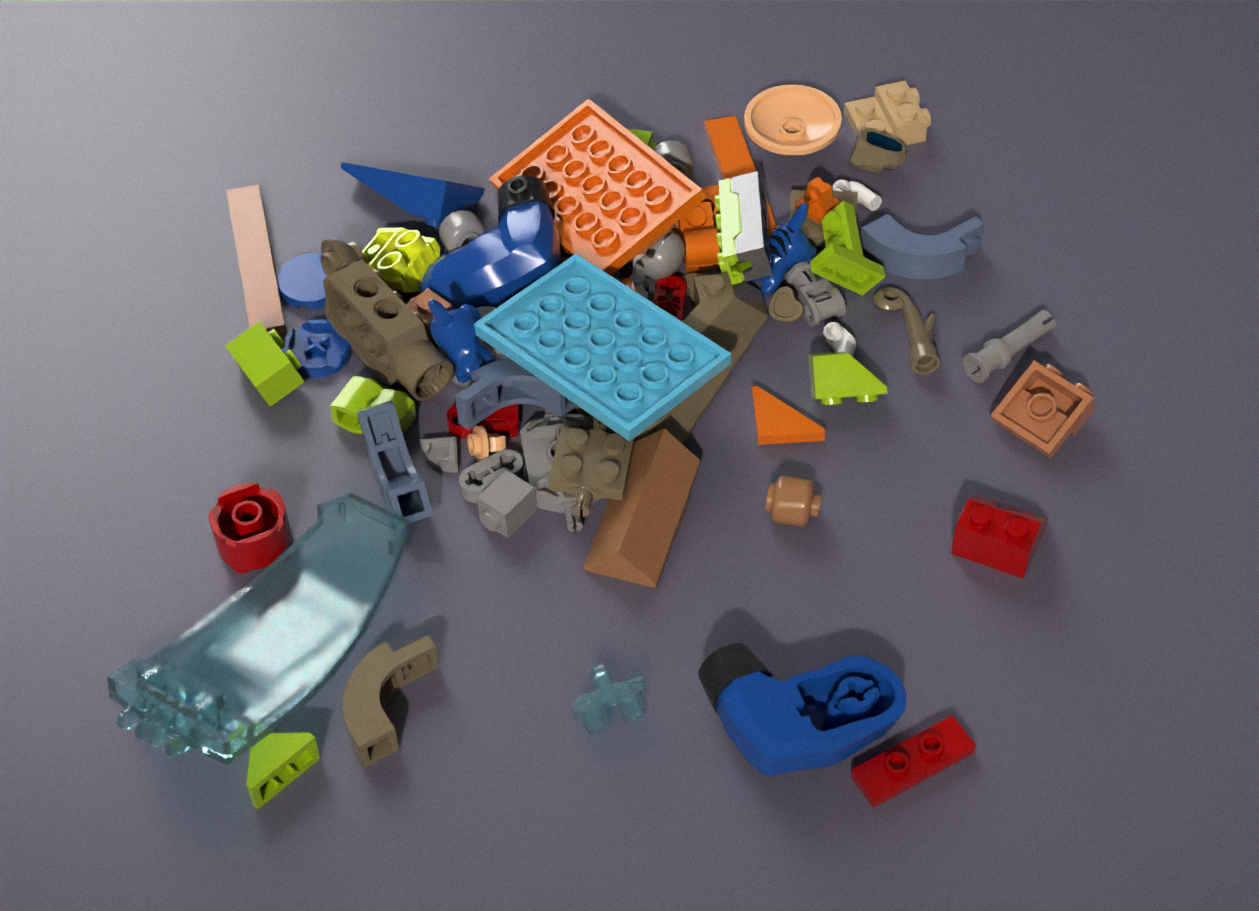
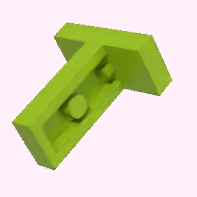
M843 200L821 219L826 248L810 261L811 272L863 296L886 277L884 266L863 257L854 205Z

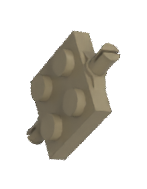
M593 418L591 430L561 426L549 477L548 490L567 492L577 497L573 511L576 515L580 516L583 505L582 517L589 515L592 499L608 498L623 501L634 446V439L629 442L617 433L606 432L607 426L602 422L600 424V421L596 418Z

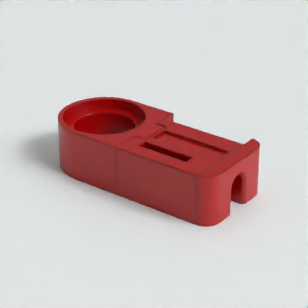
M454 404L446 413L448 430L454 437L468 439V435L472 434L474 427L468 430L454 423V420L458 417L457 407ZM519 405L501 408L475 426L482 425L487 434L499 433V436L504 435L505 438L517 437L519 435L520 421Z

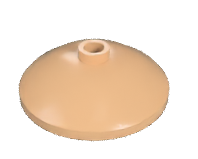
M780 85L764 90L748 103L744 114V125L749 137L760 147L784 156H803L822 150L837 138L842 123V114L837 103L826 93L804 85Z

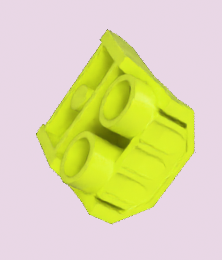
M379 228L376 231L377 234L363 250L367 264L372 270L376 269L381 274L384 282L390 289L401 290L403 293L421 292V281L427 268L440 257L441 248L436 239L421 236L418 230Z

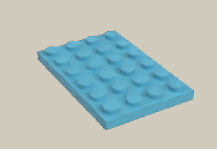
M574 254L474 323L476 336L629 442L731 365L730 352L578 254Z

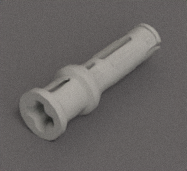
M1041 310L1037 315L1003 338L988 340L984 344L983 349L977 353H969L963 358L962 364L965 373L974 382L983 383L989 378V373L997 368L1004 369L1010 364L1013 355L1052 331L1056 326L1054 319L1046 324H1042L1043 321L1052 315L1048 311Z

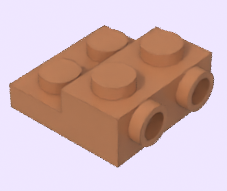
M1034 360L990 417L992 422L1051 459L1070 434L1073 436L1077 434L1096 410L1094 395L1086 386L1080 383L1073 385L1065 380L1063 374L1054 366L1046 364L1044 367Z

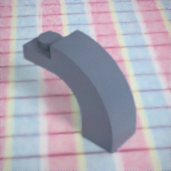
M886 214L861 228L860 241L863 256L884 266V271L904 278L929 280L948 277L963 271L966 256L974 254L981 248L984 223L975 216L945 233L921 235L905 229L889 214Z
M510 358L486 364L471 372L472 384L455 395L458 423L468 430L497 410L510 405H537L560 417L577 407L576 404Z
M390 400L356 411L366 443L364 445L376 482L394 523L399 527L434 516L424 480L416 472L409 455L394 402Z

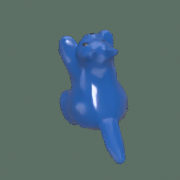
M434 299L429 300L428 306L434 316L430 322V333L435 343L446 351L457 380L462 383L472 380L471 372L496 361V357L481 342L480 338L476 336L474 323L482 318L479 311L472 305L464 304L459 309L447 312L441 303Z

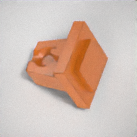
M816 177L808 183L806 194L795 203V209H798L802 203H806L808 205L807 217L820 225L821 219L841 202L833 197L832 186L823 182L821 178Z

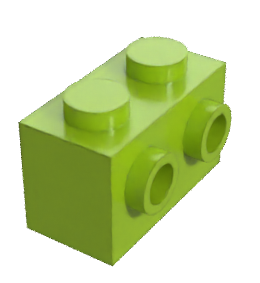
M259 321L225 345V347L271 407L305 381L297 372L302 365L289 349L284 353L281 350L286 344L274 329L267 332Z

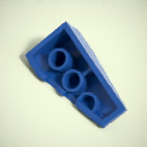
M341 162V169L411 215L426 218L425 225L440 228L445 217L452 212L459 210L470 211L484 194V188Z

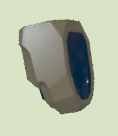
M873 129L860 130L848 164L874 173L884 169H897L905 163L907 157L906 146L895 137Z

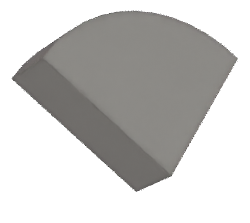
M457 437L420 439L423 456L430 465L444 472L458 473Z

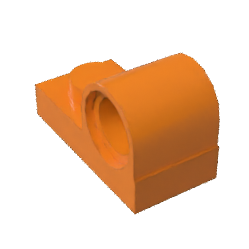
M701 202L678 221L680 237L684 241L686 252L684 257L685 272L719 269L717 253L720 252L716 237L718 230L714 228L711 202Z

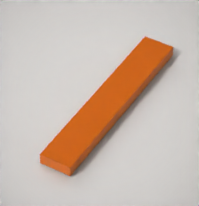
M736 115L704 121V129L722 180L732 179V177L756 171ZM766 199L770 237L777 225Z

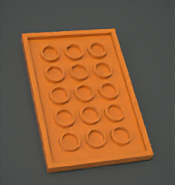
M589 98L489 178L492 186L497 191L503 183L516 176L527 175L541 179L547 187L555 210L554 223L560 236V247L570 256L578 254L610 276L706 198L699 186Z

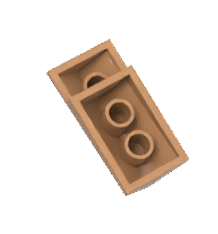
M662 429L634 442L623 501L609 499L585 561L584 571L657 588L689 505L690 490L700 467V459L666 429Z

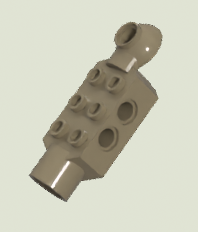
M335 239L324 240L321 243L322 256L320 258L322 269L326 274V278L323 280L326 297L324 311L328 321L332 324V328L343 340L345 338L349 342L351 349L388 389L401 383L418 401H426L437 396L450 383L454 368L428 340L421 316L417 312H412L406 306L401 295L389 288L376 269L372 270L367 264L365 255L358 244L355 242L347 244Z

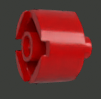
M256 483L239 484L222 492L217 498L218 503L209 512L210 527L222 560L232 566L235 572L242 574L248 573L251 570L263 569L277 561L284 560L290 553L292 533L285 504L280 494L270 488V491L259 488V484Z

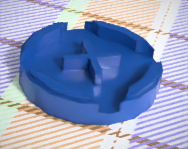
M326 319L306 321L296 331L294 328L290 330L283 340L286 344L282 348L283 353L289 349L302 365L297 372L300 376L307 378H322L337 373L348 364L352 356L349 342L345 338L343 340L332 328V324Z

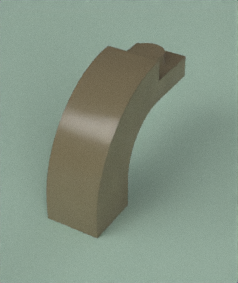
M429 635L417 641H410L395 652L392 651L387 642L382 643L370 651L358 663L347 681L343 696L344 720L352 749L363 768L400 750L395 727L387 717L385 708L389 699L397 690L440 668L437 648Z

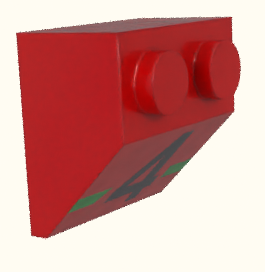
M976 494L968 498L955 526L951 554L1024 579L1047 525L1048 518Z

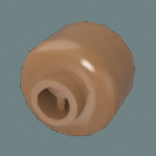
M781 476L776 483H770L765 512L771 513L774 523L803 528L808 525L811 516H819L822 495L815 494V485L811 480Z

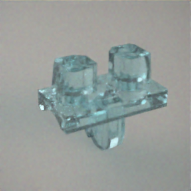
M603 663L594 664L591 666L590 677L595 692L573 699L574 706L570 708L574 720L581 718L589 735L610 728L611 723L605 708L618 704L624 722L640 718L646 712L642 696L645 688L642 676L639 675L612 685Z

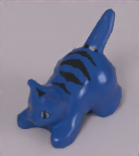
M802 203L789 222L777 226L770 235L773 275L752 280L762 281L761 291L764 295H770L777 290L784 274L791 267L804 261L810 263L817 256L816 248L810 244L807 235L801 230L808 213V205L806 203Z

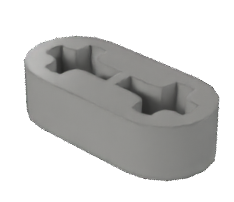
M511 449L501 450L464 469L459 475V487L462 497L466 501L478 503L477 497L505 470L522 479L524 477L522 456L517 451ZM506 465L509 469H510V468H513V469H512V470H508L506 467H503V468H501V467ZM471 482H475V483L478 484V485H479V484H482V485L477 487L475 484H470V483H471Z

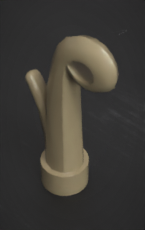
M891 287L878 290L873 296V301L879 309L888 312L900 309L909 339V359L913 371L920 375H927L936 371L940 366V359L936 347L933 345V329L937 320L936 314H930L924 323L919 310L906 293Z

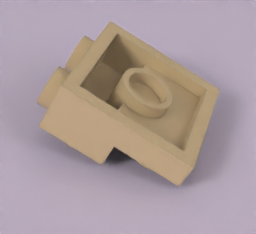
M906 80L876 86L874 97L844 103V114L856 138L860 130L873 129L895 137L904 145H910L926 141L927 127L931 126L929 110L927 108H920L918 90L916 87L909 88Z

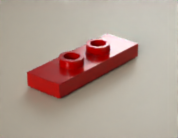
M952 715L851 769L850 777L874 808L975 753L976 744Z

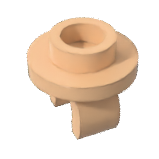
M482 425L475 426L472 434L468 435V450L470 455H475L476 460L479 462L488 457L489 452L506 450V439L504 435L499 436V433L487 434Z

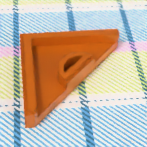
M752 386V402L758 445L825 441V428L762 388Z

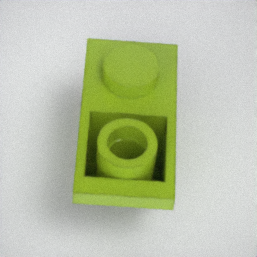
M843 351L808 354L811 397L820 399L821 405L842 404V397L856 396V402L878 401V395L887 394V386L849 353Z

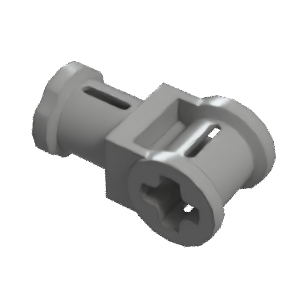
M807 261L800 262L788 271L786 281L798 291V302L802 303L805 307L803 316L810 327H815L819 325L820 321L833 316L837 318L845 316L846 306L842 294L827 279L819 280L811 272L810 263Z

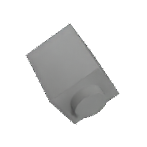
M505 470L477 497L481 523L488 530L497 531L507 538L537 511L535 487L508 470Z

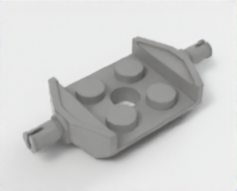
M544 408V418L528 421L520 430V440L529 484L535 487L537 508L564 513L567 530L574 532L575 523L578 532L582 530L583 523L581 516L576 515L573 511L577 497L567 492L548 490L549 477L561 426L591 430L592 421L582 414H566L560 417ZM592 499L591 504L600 499Z

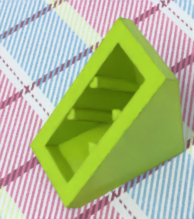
M310 732L252 734L246 786L252 804L256 809L259 810L321 759L316 739Z

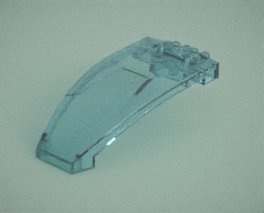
M353 493L317 505L318 520L284 553L240 591L147 660L136 656L107 676L110 699L123 707L116 718L117 726L125 731H129L133 726H136L134 728L135 736L142 741L146 740L154 748L166 743L164 745L165 754L172 758H177L181 753L183 754L190 748H193L225 765L231 764L305 706L327 684L349 657L367 630L395 573L409 535V520Z

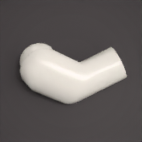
M840 179L832 186V191L858 192L857 203H861L871 211L877 210L881 205V197L859 182H847V180Z
M828 323L823 329V335L828 345L835 352L844 351L853 357L856 349L855 338L845 328L841 327L839 323Z

